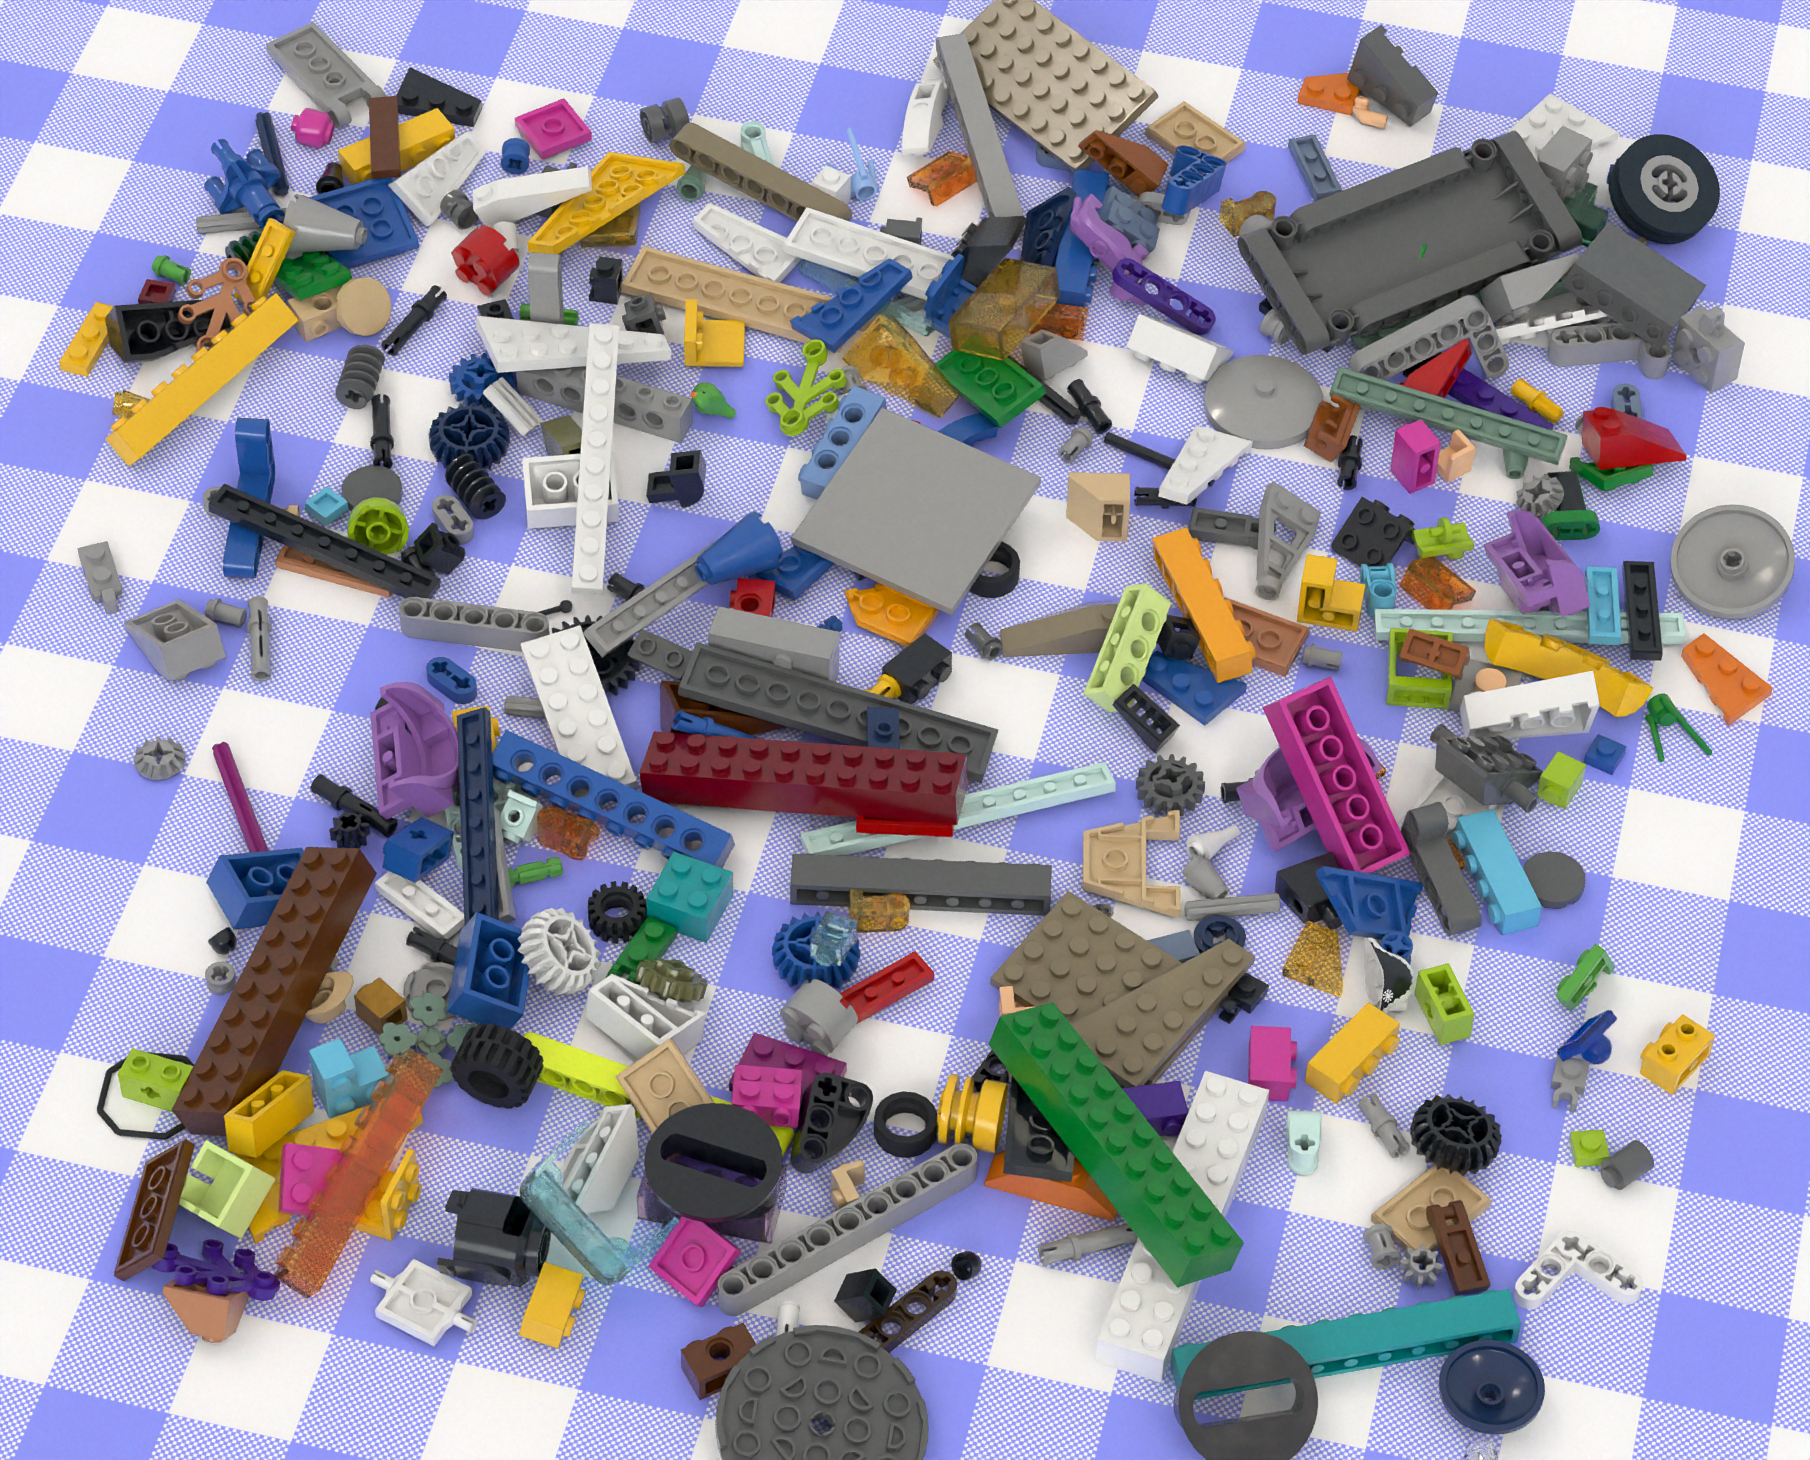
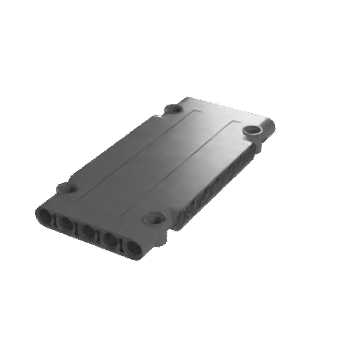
M1511 131L1491 140L1477 139L1473 142L1470 149L1463 152L1459 147L1451 148L1302 206L1295 210L1290 217L1278 216L1273 220L1270 227L1261 228L1240 236L1237 243L1241 256L1295 346L1302 355H1307L1329 345L1342 346L1349 337L1358 334L1360 337L1372 335L1452 303L1464 296L1477 293L1500 276L1545 263L1550 257L1580 246L1582 244V235L1578 225L1517 131ZM1422 244H1426L1427 249L1424 256L1420 259Z

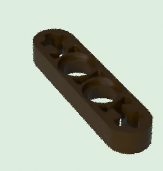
M943 1270L930 1274L891 1305L885 1317L874 1319L862 1328L859 1333L872 1339L876 1335V1341L881 1343L880 1347L890 1353L956 1299V1278L950 1272ZM936 1285H938L941 1288L944 1286H948V1291L940 1289L935 1293V1287ZM918 1302L923 1304L926 1310L921 1314H912L908 1311L907 1307L911 1303ZM892 1322L898 1324L901 1330L891 1335L885 1333L882 1327L886 1323Z

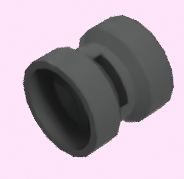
M453 190L442 199L440 204L441 211L452 219V222L458 229H468L479 219L473 210V202L469 201L468 197L461 190Z

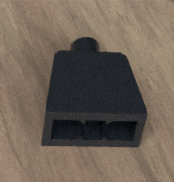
M1332 852L1277 871L1275 893L1279 894L1280 899L1303 924L1310 925L1323 920L1330 930L1337 929L1343 924L1315 872L1322 866L1339 869Z

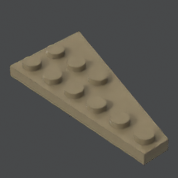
M1227 939L1071 1025L1118 1083L1126 1088L1143 1086L1254 964L1255 956L1232 940Z

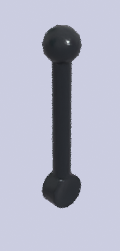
M563 600L559 606L538 612L545 616L560 611L569 613L572 611V602Z

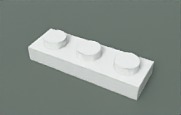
M388 871L375 882V890L437 938L444 937L450 939L465 926L464 913L420 880L414 883Z

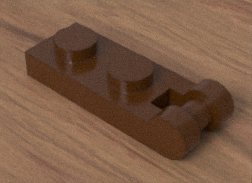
M1461 1200L1449 1202L1448 1206L1444 1207L1438 1204L1427 1206V1221L1433 1228L1455 1296L1488 1290L1491 1284L1463 1202ZM1451 1219L1455 1225L1447 1226L1446 1220Z

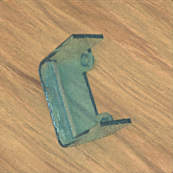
M585 1120L567 1133L529 1171L520 1185L519 1192L526 1206L600 1284L610 1286L621 1281L679 1223V1220L673 1217L656 1228L636 1249L622 1238H608L561 1188L563 1175L558 1166L553 1162L590 1126Z

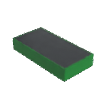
M1577 471L1547 473L1550 478L1556 477L1564 490L1563 500L1554 511L1587 510Z

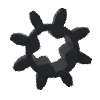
M347 811L338 818H333L334 827L329 829L330 839L336 841L337 848H360L362 845H367L366 836L370 835L369 823H363L361 813L357 815Z

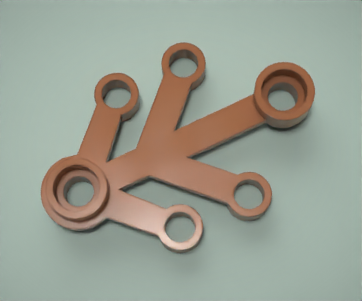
M238 258L224 260L220 264L217 273L202 279H192L187 286L188 296L193 299H199L203 296L206 289L223 284L219 294L193 305H183L178 312L179 321L188 325L193 323L197 316L214 309L206 335L199 338L195 346V352L204 346L211 348L214 345L211 339L220 332L225 314L230 322L240 315L231 298L234 288L244 303L242 312L247 316L251 313L247 306L252 305L256 300L245 282L248 277L247 266ZM234 270L238 276L232 277L228 274V271ZM197 285L200 287L201 291L194 292L191 289V286ZM189 311L192 314V317L186 318L183 316L182 312Z

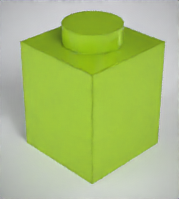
M1558 751L1540 776L1537 795L1550 804L1566 809L1583 784L1586 764Z

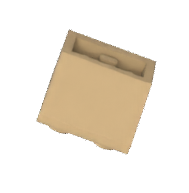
M1069 472L1066 518L1096 541L1127 542L1130 511V474Z

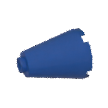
M755 511L745 515L697 557L695 572L702 582L706 581L708 584L713 585L773 570L783 564V560L779 561L778 557L783 554V549L775 530L769 522L763 524L758 519L763 515Z

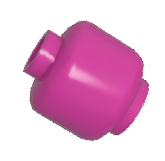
M305 108L300 116L295 114L291 124V131L295 132L297 143L320 149L324 144H330L335 123L331 122V117L328 113Z

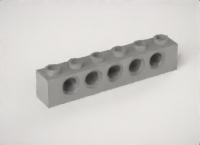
M586 366L516 371L518 394L583 413ZM616 376L613 423L682 443L693 424L692 398Z

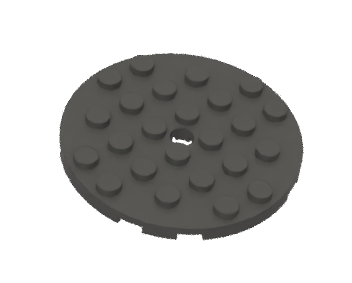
M809 1325L795 1327L793 1331L775 1337L771 1335L749 1349L748 1354L737 1365H734L722 1387L716 1410L715 1431L717 1446L722 1460H923L929 1430L926 1404L909 1369L898 1357L895 1359L890 1353L881 1348V1343L859 1332L836 1326ZM817 1419H825L831 1424L832 1428L828 1432L819 1434V1431L814 1429L812 1423Z

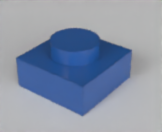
M1598 734L1586 752L1583 763L1613 775L1625 755L1627 746Z

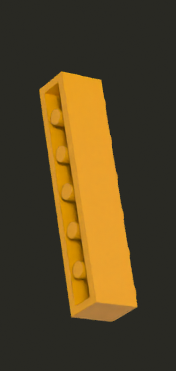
M1187 527L1153 537L1154 560L1183 617L1191 619L1200 637L1198 646L1217 683L1253 673L1252 659L1256 658L1254 646L1251 641L1246 642L1241 621H1235L1230 600H1224L1219 579H1213L1212 568L1208 558H1202L1198 539L1191 537Z

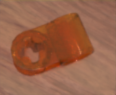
M547 806L542 808L537 815L538 842L542 846L563 853L572 859H585L590 843L600 835L599 827L587 818L576 816L558 807Z

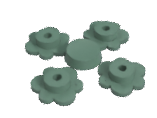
M425 992L422 997H413L410 1001V1007L414 1010L412 1013L413 1019L416 1021L421 1020L423 1025L428 1028L422 1029L416 1037L413 1032H409V1027L406 1024L402 1023L397 1026L395 1023L388 1022L384 1024L382 1034L378 1037V1042L384 1045V1052L389 1056H396L399 1053L401 1055H408L411 1050L410 1047L415 1046L417 1042L418 1050L426 1055L425 1059H420L417 1062V1068L419 1069L416 1075L417 1080L423 1084L429 1083L432 1088H439L441 1084H449L453 1080V1073L450 1071L451 1062L447 1059H442L439 1053L445 1048L447 1043L449 1047L455 1048L454 1052L456 1054L468 1030L471 1027H476V1025L466 1024L463 1027L457 1024L453 1027L452 1033H449L447 1038H445L441 1031L430 1027L436 1026L438 1021L445 1020L446 1012L444 1010L447 1003L444 998L434 997L432 993Z

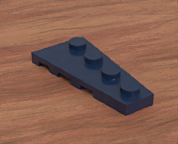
M1070 187L1055 194L1029 210L1026 214L1027 221L1024 229L1016 294L1023 300L1039 293L1046 285L1076 196V192Z

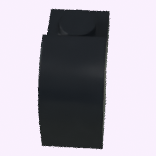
M701 450L671 453L669 471L649 473L646 492L649 503L679 500L681 508H685L697 503L702 498L705 485L706 462Z

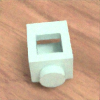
M509 790L507 794L508 799L500 814L503 838L515 844H518L520 839L531 843L546 808L535 800ZM517 813H520V819L513 823Z

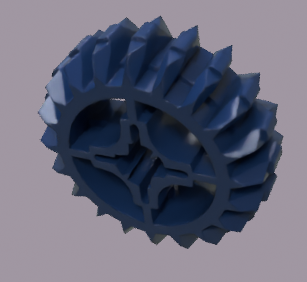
M473 402L469 406H463L459 403L458 408L455 409L448 406L446 413L439 412L437 419L432 420L428 434L430 450L434 454L436 462H442L444 469L448 468L455 458L469 453L473 454L476 458L475 461L479 462L482 467L491 470L492 463L500 464L501 458L506 456L510 444L509 426L502 414H497L494 407L487 409L484 403L478 407L474 406Z

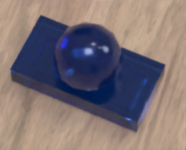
M1606 1010L1584 1022L1557 1049V1054L1561 1060L1565 1061L1581 1053L1582 1058L1589 1061L1590 1064L1599 1065L1605 1063L1612 1054V1044L1610 1039L1603 1033L1617 1020L1613 1011Z

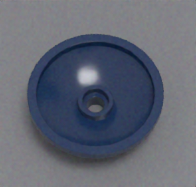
M1479 1340L1467 1343L1457 1348L1448 1356L1440 1371L1438 1387L1443 1405L1455 1420L1471 1430L1498 1435L1511 1433L1528 1425L1541 1410L1545 1396V1383L1538 1365L1524 1351L1506 1342ZM1484 1398H1492L1494 1401H1486Z

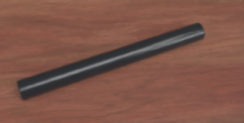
M1108 432L1104 438V443L1170 470L1175 462V459L1111 432ZM1211 480L1208 483V486L1212 487L1215 480Z

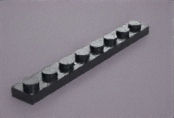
M223 484L209 502V512L401 597L432 599L440 588L441 579L229 485Z

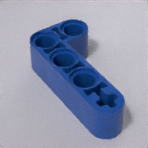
M1185 145L1177 146L1169 173L1171 178L1168 181L1161 206L1162 209L1171 214L1184 215L1219 192L1227 163L1223 159L1199 149Z

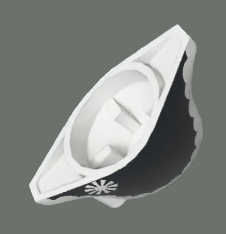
M1366 938L1364 940V970L1368 1002L1385 1014L1388 1011H1406V998L1410 996L1415 984V977L1411 966L1402 957L1384 950L1373 938Z

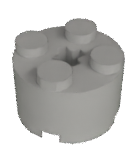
M813 979L810 983L806 980L780 1012L786 1024L784 1032L792 1041L799 1043L803 1040L810 1045L813 1052L825 1056L834 1051L856 1025L858 1018L851 1005L846 1009L839 1002L843 996L838 991L817 979Z

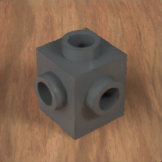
M652 294L636 296L629 302L624 303L626 315L622 316L626 331L665 335L662 321L666 319V315L661 302L656 304Z

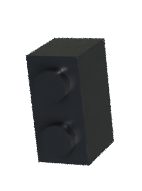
M924 633L882 667V674L893 677L899 684L901 695L897 698L898 700L914 704L917 700L924 699L929 691L939 682H944L949 678L952 673V652Z

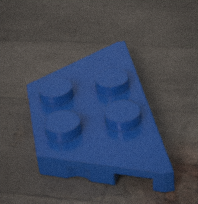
M1322 866L1315 871L1320 884L1349 935L1382 940L1388 933L1400 932L1409 937L1412 927L1411 919L1415 917L1417 906L1414 903L1417 894L1422 892V882Z

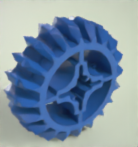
M818 911L814 917H809L804 912L801 920L792 916L790 925L782 924L780 932L776 933L772 946L773 966L775 970H778L780 979H787L789 987L798 984V988H800L806 980L810 983L813 979H817L829 986L833 985L840 989L842 980L850 982L852 973H855L858 968L860 959L859 939L857 935H854L852 926H845L843 918L834 921L831 913L825 918L821 917ZM818 948L817 957H814L815 949Z

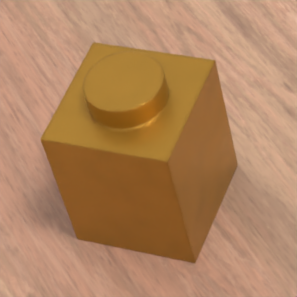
M380 977L372 983L361 987L357 994L354 995L356 1015L378 1035L382 1034L384 1024L392 1022L398 1026L408 1020L406 1000Z

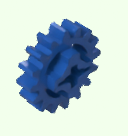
M483 353L481 358L471 354V360L469 361L461 358V366L453 365V373H449L451 394H455L457 402L465 400V406H469L473 402L477 407L484 403L489 408H492V403L486 398L483 391L501 377L514 389L513 372L497 373L492 360L487 358L486 353Z

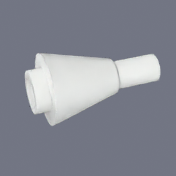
M498 222L494 225L493 229L506 238L503 244L509 251L512 248L516 251L520 265L515 271H520L523 268V264L518 254L517 227L512 222Z
M1231 825L1222 831L1189 836L1186 848L1188 856L1193 859L1201 855L1204 859L1208 858L1210 860L1226 842L1240 835L1239 828L1236 825Z

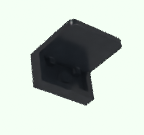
M1361 497L1333 540L1331 547L1336 553L1360 567L1361 564H1367L1368 567L1386 566L1387 563L1391 562L1404 540L1414 545L1412 532L1415 530L1413 528L1415 523L1402 514H1399L1398 517L1389 512L1390 508L1376 499L1374 502H1371Z

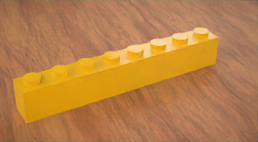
M277 293L268 299L264 295L261 296L250 306L253 311L248 316L243 312L230 323L234 327L228 333L223 329L211 339V342L214 344L211 348L207 350L204 346L192 355L191 359L194 362L189 367L185 363L182 364L171 374L174 379L169 384L163 381L151 391L154 396L148 402L143 398L130 409L133 412L131 417L126 419L122 416L110 426L113 432L105 440L128 467L144 456L299 321Z

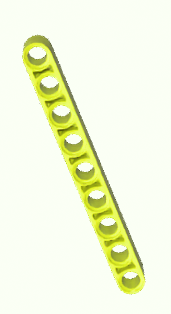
M527 1032L523 1034V1037L529 1039L532 1045L538 1048L539 1054L544 1060V1066L538 1077V1082L605 1106L631 1104L635 1108L615 1077L629 1066L536 1033ZM711 1096L715 1103L732 1105L730 1102ZM635 1108V1116L642 1118ZM770 1126L779 1140L783 1157L795 1135L794 1130L791 1127Z

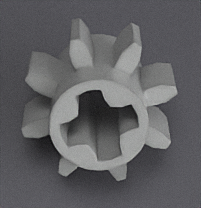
M1421 1244L1420 1248L1415 1251L1408 1247L1404 1254L1406 1259L1400 1260L1398 1265L1399 1269L1405 1270L1403 1282L1410 1281L1416 1285L1417 1290L1427 1282L1429 1285L1434 1286L1437 1280L1434 1274H1440L1443 1269L1442 1264L1436 1263L1438 1251L1431 1252L1425 1249L1424 1244ZM1419 1264H1422L1423 1270L1419 1269Z

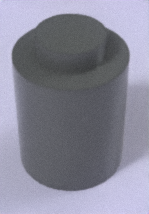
M1633 1140L1601 1162V1177L1609 1187L1622 1190L1653 1169V1157L1643 1143Z

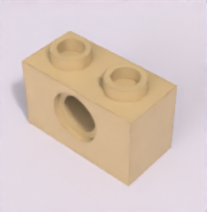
M343 285L301 301L295 297L287 300L288 308L299 320L293 326L305 342L342 327L336 314V309H338V301L336 299Z

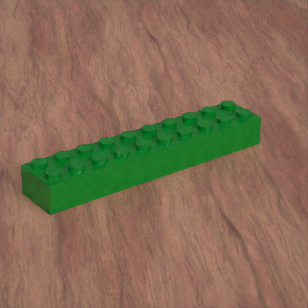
M1054 1002L1000 1016L988 1045L1178 1288L1231 1271L1244 1242Z

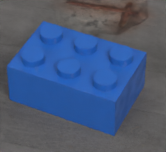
M478 912L474 914L460 931L447 1012L479 1024H495L500 1027H507L510 1030L524 1015L530 977L528 965L521 963L524 955L518 951L521 946L518 940L522 933L521 928Z

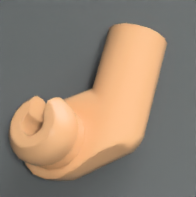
M1356 97L1352 111L1362 124L1385 129L1388 115L1372 112L1368 108L1370 103L1368 98Z

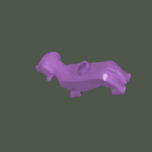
M1092 193L1083 202L1080 197H1076L1070 216V229L1089 248L1090 253L1098 258L1111 273L1117 263L1124 258L1133 259L1142 265V261L1150 253L1140 243L1132 248L1129 240L1122 233L1100 219L1096 210H1099L1103 204ZM1125 269L1124 275L1128 277L1130 272ZM1113 281L1109 292L1115 299L1122 302L1130 300L1142 307L1146 305L1145 302L1127 292Z

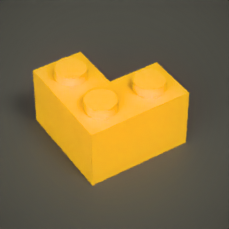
M1307 554L1301 581L1297 622L1358 632L1366 584L1336 580L1338 559Z

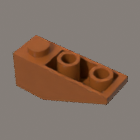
M1095 130L1078 145L1081 150L1138 197L1143 192H1152L1159 187L1169 165L1148 146L1099 130Z

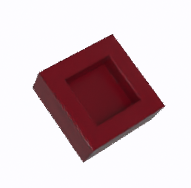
M146 279L138 298V304L172 302L176 293L175 283Z

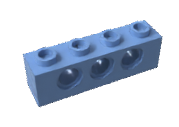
M852 386L848 395H844L841 398L835 418L829 419L825 428V435L821 441L815 443L809 463L804 464L800 469L798 481L801 484L802 495L816 500L820 497L881 408L887 409L885 397Z

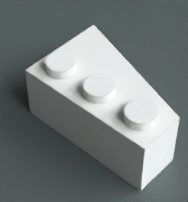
M611 974L588 990L585 1017L637 1059H641L669 1038L675 1041L682 1054L697 1045L703 1039L706 1013L699 1010L692 1013L678 1007V1001L670 998L666 1001L650 995L649 989Z

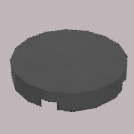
M370 465L350 472L344 479L341 488L342 497L348 501V509L351 512L360 502L373 497L386 498L398 505L403 495L400 477L393 470L384 466Z
M1551 851L1538 853L1529 858L1523 866V870L1541 906L1544 908H1565L1566 904L1577 902L1584 892L1585 873L1583 868L1575 859L1566 854Z

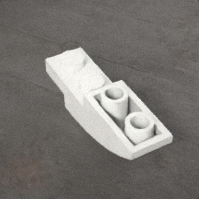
M944 78L927 79L924 83L915 84L904 121L902 136L903 155L914 154L920 156L930 152L944 124L941 113L950 97Z

